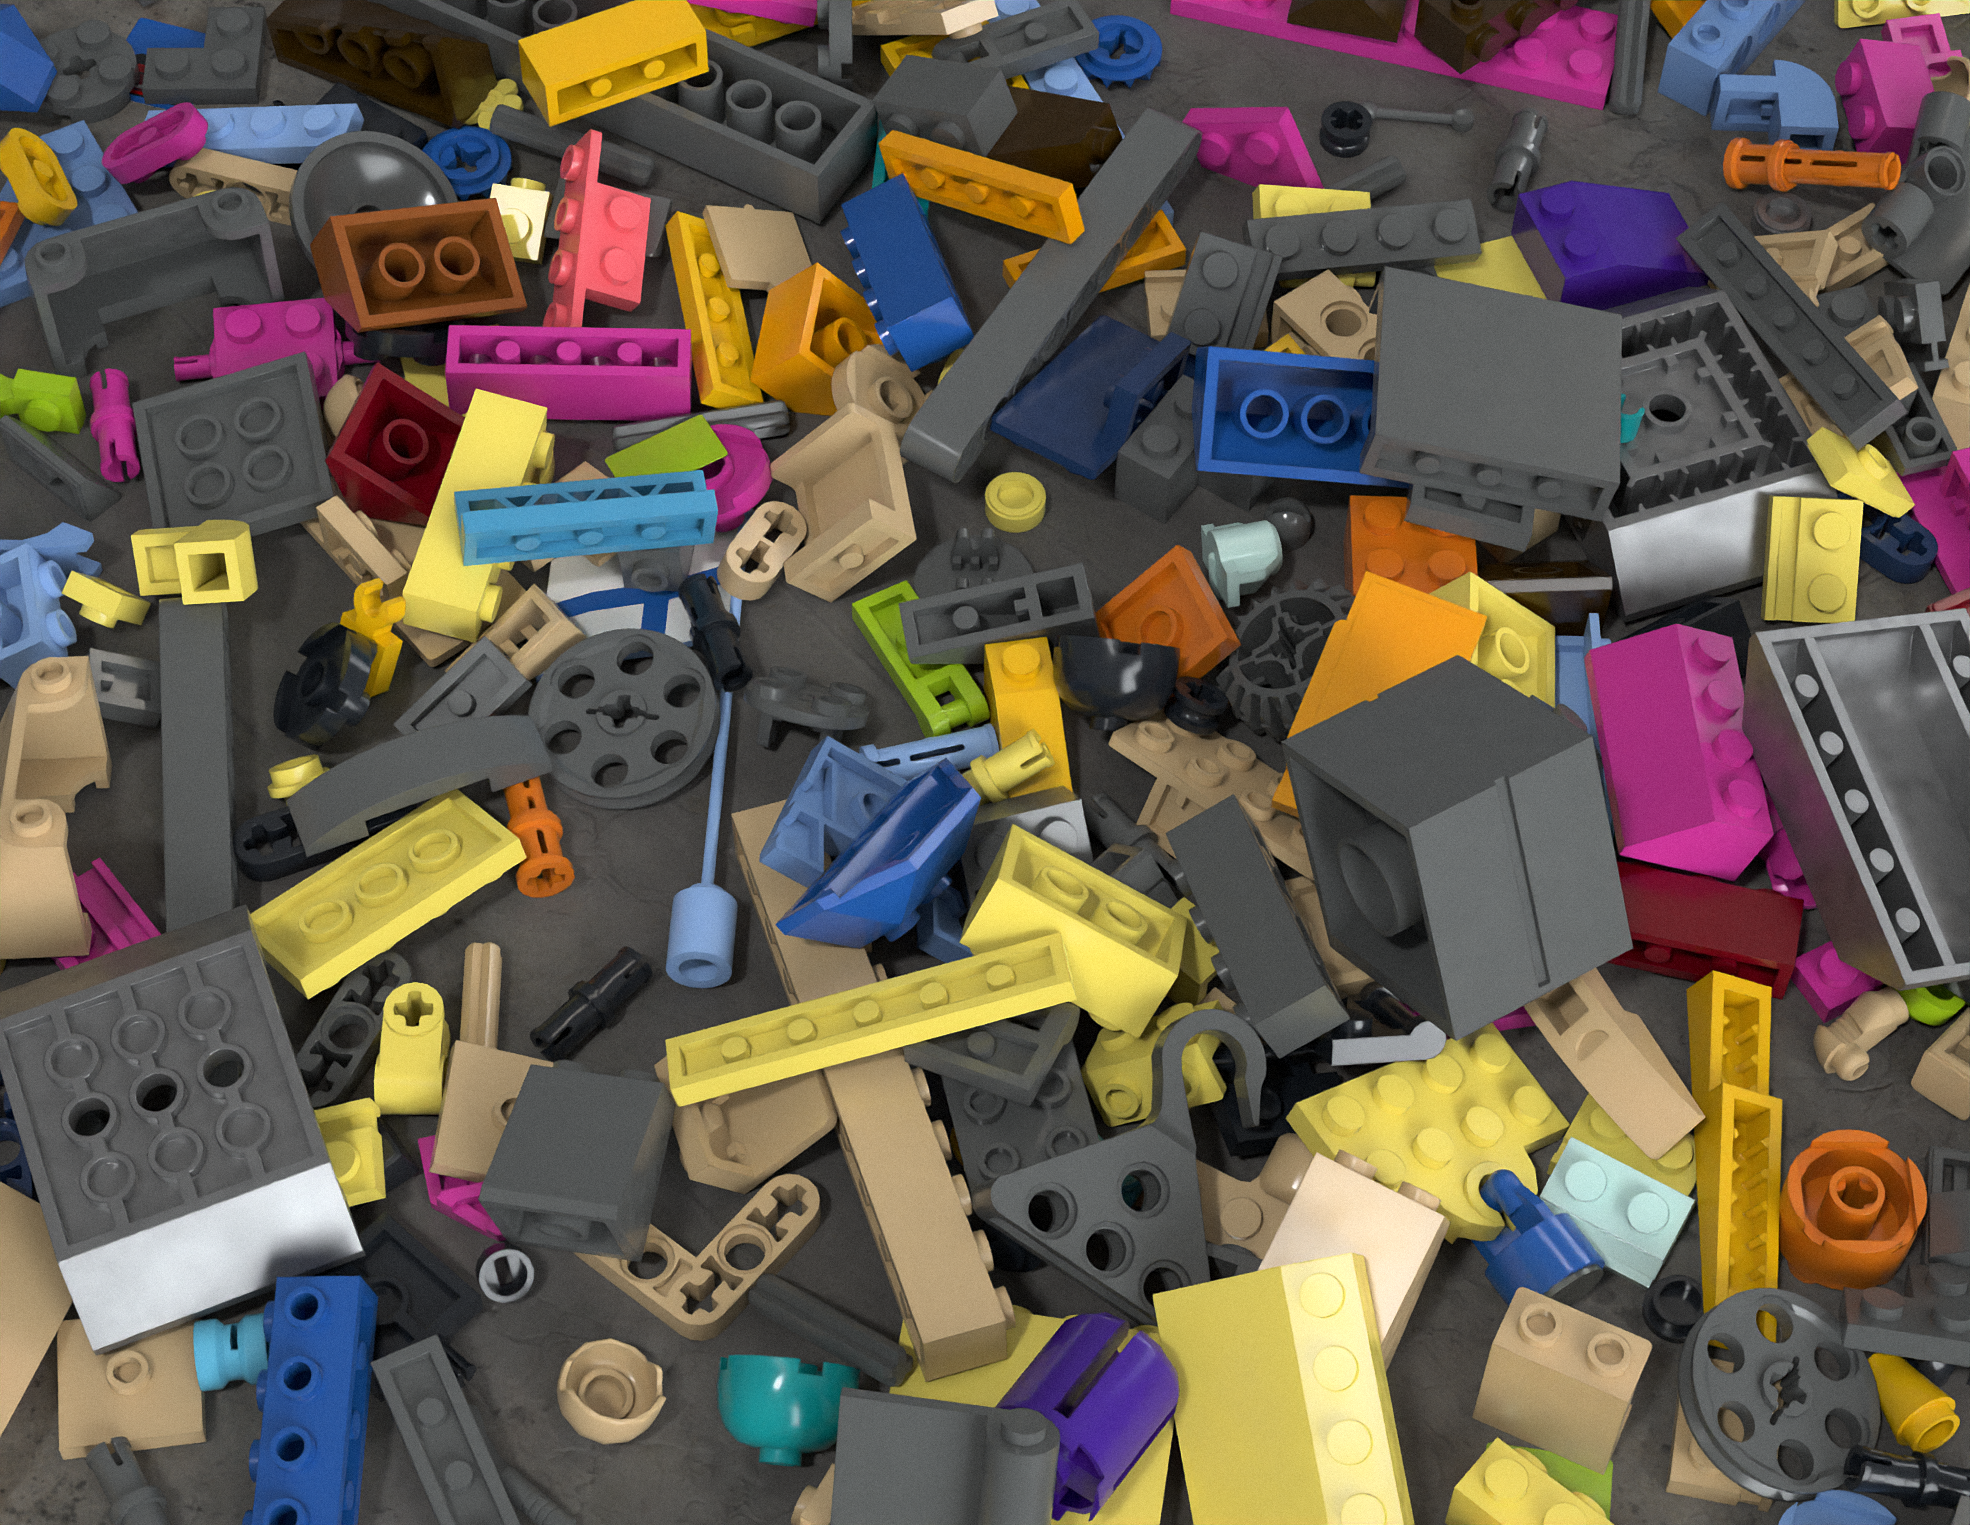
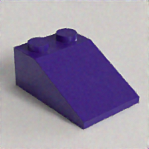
M1568 181L1518 194L1511 236L1514 238L1547 300L1602 311L1686 287L1708 285L1709 279L1676 240V237L1689 227L1669 193Z

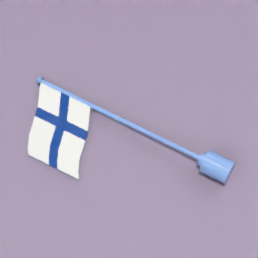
M753 509L744 513V521L739 527L728 532L715 531L713 543L695 545L688 578L696 574H705L706 578L710 575L713 576L717 582L725 609L735 616L739 626L742 600L730 595L722 588L717 579V568L729 544L754 514ZM618 554L600 567L592 564L584 555L558 557L551 560L547 596L562 609L587 638L606 631L635 628L664 633L682 642L687 647L693 646L689 637L690 620L679 599L678 592L662 590L649 592L642 589L624 588ZM635 651L629 654L624 660L650 657L653 655L645 651ZM545 671L535 677L536 683L540 681ZM724 688L720 690V729L714 749L701 883L681 890L674 896L672 902L666 972L675 982L692 988H713L724 984L731 977L738 904L732 895L714 884L733 692H725Z

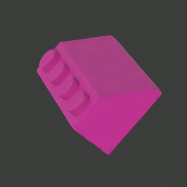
M1673 624L1589 650L1584 657L1619 855L1735 881L1774 833L1761 772L1753 756V746L1742 729L1744 691L1732 637L1680 624Z

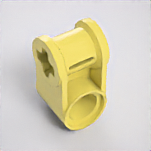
M418 982L403 984L394 989L386 998L383 1007L380 1054L377 1055L374 1074V1100L380 1107V1115H439L449 1063L451 1035L449 1025L444 1019L445 1011L442 997L436 989L428 984Z

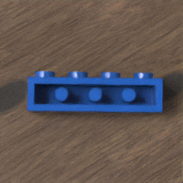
M904 173L841 204L849 226L840 232L854 259L851 261L865 289L863 292L864 298L877 321L874 325L888 354L892 356L900 352L910 371L913 372L927 364L940 362L948 357L951 352L969 344L974 338V333L927 215Z
M361 1276L277 1277L275 1301L267 1302L263 1317L265 1339L267 1343H270L268 1369H262L259 1372L256 1384L257 1405L259 1411L263 1413L260 1439L253 1440L249 1452L250 1477L256 1483L253 1510L245 1512L242 1525H358L372 1374L370 1362H373L379 1298Z

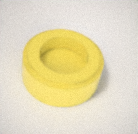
M1008 472L997 476L989 483L985 492V514L990 523L996 528L1010 533H1020L1033 529L1042 521L1045 514L1046 493L1043 485L1035 477L1022 472Z

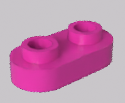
M191 103L177 104L120 134L104 152L102 165L120 184L142 183L154 175L159 168L177 159L184 161L195 156L206 143L205 134L208 130V122Z

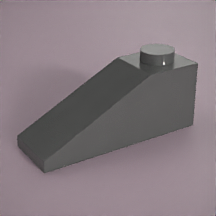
M1083 562L899 603L907 652L911 664H984V644L1047 637L1053 661L1056 635L1101 638Z

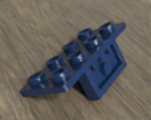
M1101 315L992 416L990 430L1009 439L1018 447L1029 449L1063 466L1070 473L1094 480L1117 458L1118 451L1180 377L1184 374L1194 380L1196 359L1188 355L1192 341L1173 332H1170L1161 341H1158L1113 318Z

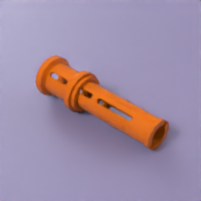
M1736 137L1730 141L1726 148L1723 172L1727 185L1733 189H1744L1749 184L1770 185L1775 191L1787 192L1796 187L1797 184L1893 190L1900 179L1901 162L1898 154H1895V152L1873 153L1843 150L1800 149L1791 140L1780 139L1774 145L1752 144L1747 138Z
M540 776L504 788L503 791L510 815L506 828L520 839L527 857L518 863L519 869L515 875L518 890L523 895L534 898L553 896L564 891L572 884L575 878L572 863L566 857H563L560 840L563 836L562 823L558 816L547 808ZM542 872L543 878L539 879L537 876Z

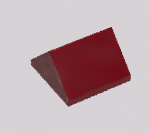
M378 362L372 367L325 458V462L353 513L360 510L368 518L427 525L465 417Z

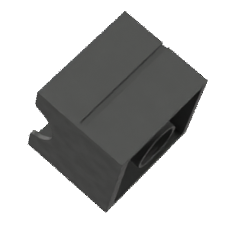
M1456 655L1377 694L1378 698L1371 702L1365 700L1281 741L1330 947L1453 1040L1457 1041L1633 948L1593 736L1460 655Z

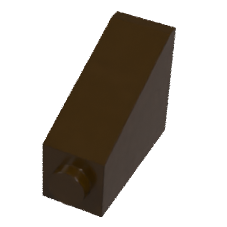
M1008 86L1018 113L986 158L1072 183L1074 189L1087 187L1123 140L1110 104Z

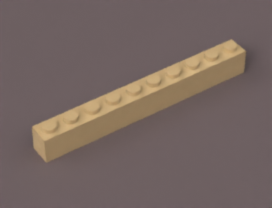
M786 800L732 813L735 854L790 1006L887 980L881 963L873 966L870 964L867 953L872 952V943L858 949L784 935L775 925L808 889L759 862L760 853ZM824 852L825 871L832 863L830 855ZM904 1046L822 1068L837 1112V1122L834 1129L925 1382L1007 1359L1006 1330L1016 1327L1012 1303L1004 1286L993 1288L988 1274L989 1271L994 1270L989 1242L983 1230L974 1232L971 1230L967 1219L968 1215H972L969 1191L962 1174L951 1177L946 1164V1161L952 1158L949 1139L942 1121L930 1122L925 1107L931 1106V1097L922 1068L910 1069L909 1064L905 1062Z

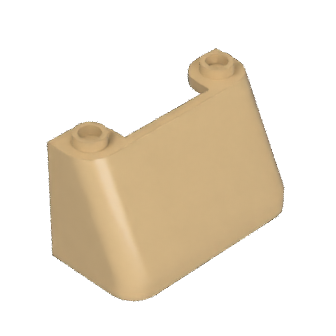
M88 656L48 657L30 665L22 673L0 721V959L89 955L92 928L88 913L82 912L67 850L68 824L65 813H74L75 795L84 786L95 782L96 788H110L112 761Z

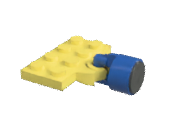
M1493 1023L1457 1041L1452 1038L1446 1040L1445 1047L1434 1058L1393 1062L1297 1102L1287 1115L1286 1120L1313 1157L1317 1152L1334 1161L1340 1149L1378 1168L1372 1180L1395 1192H1398L1402 1182L1405 1181L1439 1198L1441 1202L1436 1212L1445 1216L1451 1222L1444 1238L1451 1244H1453L1457 1237L1470 1239L1489 1264L1485 1270L1486 1278L1508 1308L1516 1290L1520 1287H1525L1571 1307L1583 1298L1602 1278V1269L1605 1262L1568 1213L1554 1215L1545 1202L1536 1196L1538 1192L1536 1171L1528 1154L1560 1140L1570 1127V1124Z

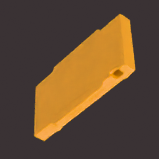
M1366 571L1347 619L1336 621L1332 627L1287 738L1365 700L1371 702L1378 698L1377 694L1456 655L1471 661L1485 627L1487 616ZM1286 764L1282 780L1278 784L1272 798L1271 807L1299 818Z

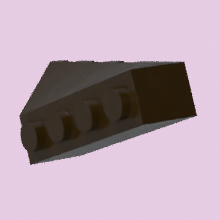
M284 0L266 18L278 62L334 83L340 82L355 91L460 129L479 108V105L486 100L490 90L497 86L488 44L474 37L464 36L439 27L427 20H420L392 10L380 3H373L367 0Z

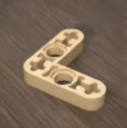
M784 1174L774 1177L757 1192L697 1257L693 1256L650 1223L643 1253L655 1252L663 1256L667 1261V1267L663 1273L652 1279H640L634 1276L628 1270L630 1260L576 1252L574 1254L677 1333L690 1340L704 1341L715 1338L722 1333L749 1305V1290L756 1286L759 1276L771 1273L776 1275L814 1235L820 1225V1196L816 1186L809 1179L801 1175ZM797 1200L801 1201V1216L789 1212L775 1225V1241L769 1230L778 1220L777 1203L781 1202L784 1205L791 1206ZM751 1243L760 1247L765 1257L761 1264L753 1269L738 1270L726 1261V1255L730 1249L738 1244ZM714 1272L722 1281L715 1290ZM713 1291L711 1296L712 1312L708 1313L706 1310L699 1308L692 1315L688 1313V1298L692 1297L700 1302Z

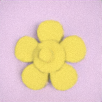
M500 79L497 81V86L490 90L486 100L479 105V108L470 116L465 124L472 125L478 122L480 128L490 130L492 114L497 105L500 104L523 111L524 103L520 96L517 95L518 86L516 82L511 79Z

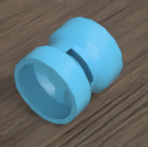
M264 1313L245 1315L239 1323L224 1325L217 1318L194 1322L195 1366L198 1384L202 1392L224 1389L229 1381L245 1380L251 1386L257 1384L259 1372L262 1369H268L270 1343H267L263 1329Z

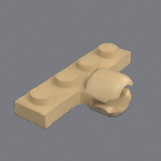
M1286 1133L1278 1138L1260 1175L1251 1182L1239 1181L1196 1159L1206 1242L1219 1246L1223 1244L1239 1245L1250 1250L1257 1258L1264 1259L1314 1158L1297 1134ZM1144 1191L1141 1192L1135 1204L1138 1210L1144 1201Z

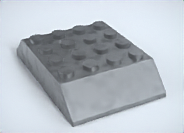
M1966 608L1755 632L1749 639L1742 729L1753 746V756L1839 960L1899 991L1969 980L1970 617Z

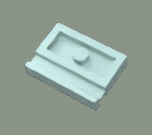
M1573 1137L1570 1138L1539 1196L1554 1215L1568 1213L1604 1260L1605 1265L1603 1268L1645 1290H1648L1654 1283L1695 1206L1694 1199Z

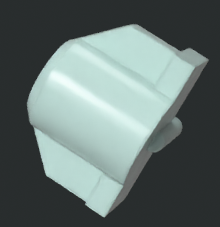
M1267 520L1247 524L1238 522L1214 527L1213 524L1201 526L1202 557L1209 571V586L1216 599H1224L1228 608L1240 606L1241 595L1255 593L1271 575L1277 574L1281 568L1283 555L1279 534L1276 527Z

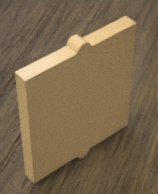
M749 204L745 205L744 208L705 206L702 214L728 288L766 290L769 292L773 287L812 265L793 212L755 209Z

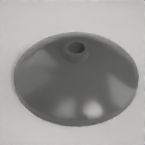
M354 131L326 140L307 156L299 167L291 185L289 215L295 238L307 259L315 267L310 244L330 216L458 202L444 172L427 154L416 146L385 133Z

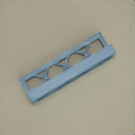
M703 470L454 492V506L463 566L710 544L714 541L718 515L714 489H706Z

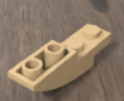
M1597 968L1524 1005L1534 1023L1574 1076L1602 1109L1649 1158L1658 1160L1705 1118V1115L1639 1015L1625 1011Z

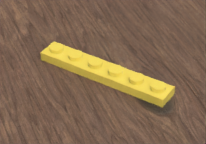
M1060 932L666 1039L669 1082L672 1095L678 1107L1076 1000L1069 959Z

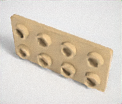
M336 483L338 496L336 495L316 507L318 517L300 523L357 587L362 583L380 578L383 581V588L380 592L381 602L399 596L403 597V589L427 525L368 518L360 510L353 513ZM501 569L496 585L502 586V596L494 622L526 592L517 580L504 569ZM403 618L392 625L430 667L439 665L473 643L403 624ZM483 621L477 639H478L493 623H490V622H487V621Z
M1164 708L1149 719L1137 720L1113 732L1108 743L1109 746L1157 777L1136 824L1147 825L1158 836L1157 844L1165 852L1176 858L1165 833L1234 794L1258 826L1271 854L1306 878L1314 881L1300 819L1271 807L1272 798L1284 773H1278L1258 760L1255 752L1249 746L1236 740L1227 739L1216 731L1208 735L1186 731L1167 718Z

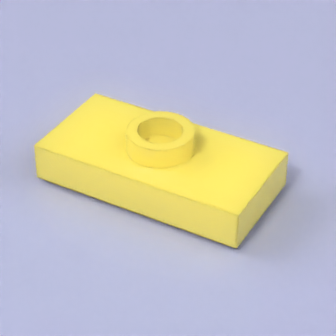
M1821 427L1806 440L1810 452L1831 487L1858 500H1863L1864 503L1892 517L1900 518L1915 506L1890 461L1885 459L1872 445L1866 444L1857 451L1848 439L1824 427Z

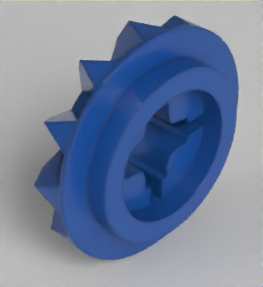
M1110 15L1092 20L1099 31L1098 49L1074 56L1078 65L1083 68L1088 80L1101 78L1106 89L1114 81H1121L1130 89L1136 78L1150 80L1153 69L1161 66L1162 43L1156 31L1145 22L1129 16ZM1120 43L1124 44L1123 51H1125V54H1122L1120 59L1109 58V55H1112L1115 49L1119 48Z
M465 126L460 127V129L452 128L433 137L422 150L444 172L455 194L462 201H467L468 197L473 194H479L488 199L493 183L506 185L507 174L513 170L511 151L507 143L500 136L492 134L490 130L480 127ZM456 157H459L462 162H466L470 167L476 166V171L467 172L463 167L457 168Z

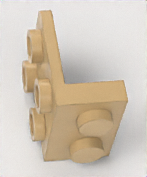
M667 1056L654 1065L657 1077L661 1083L665 1084L676 1105L672 1125L680 1148L681 1163L687 1171L689 1179L747 1194L830 1132L837 1122V1112L822 1068L678 1107L670 1090Z

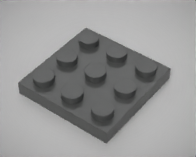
M305 351L132 403L153 529L199 526L206 520H236L247 523L250 528L251 537L316 518L318 517L316 507L332 497L338 496L335 479L325 462L329 446L313 365Z

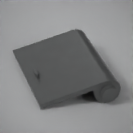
M842 1387L830 1525H1051L1060 1447L1059 1429L1040 1412L1029 1408L1009 1410Z

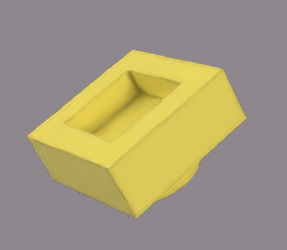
M71 571L62 591V594L83 604L79 612L80 615L113 629L117 620L142 625L151 605V602L108 581Z

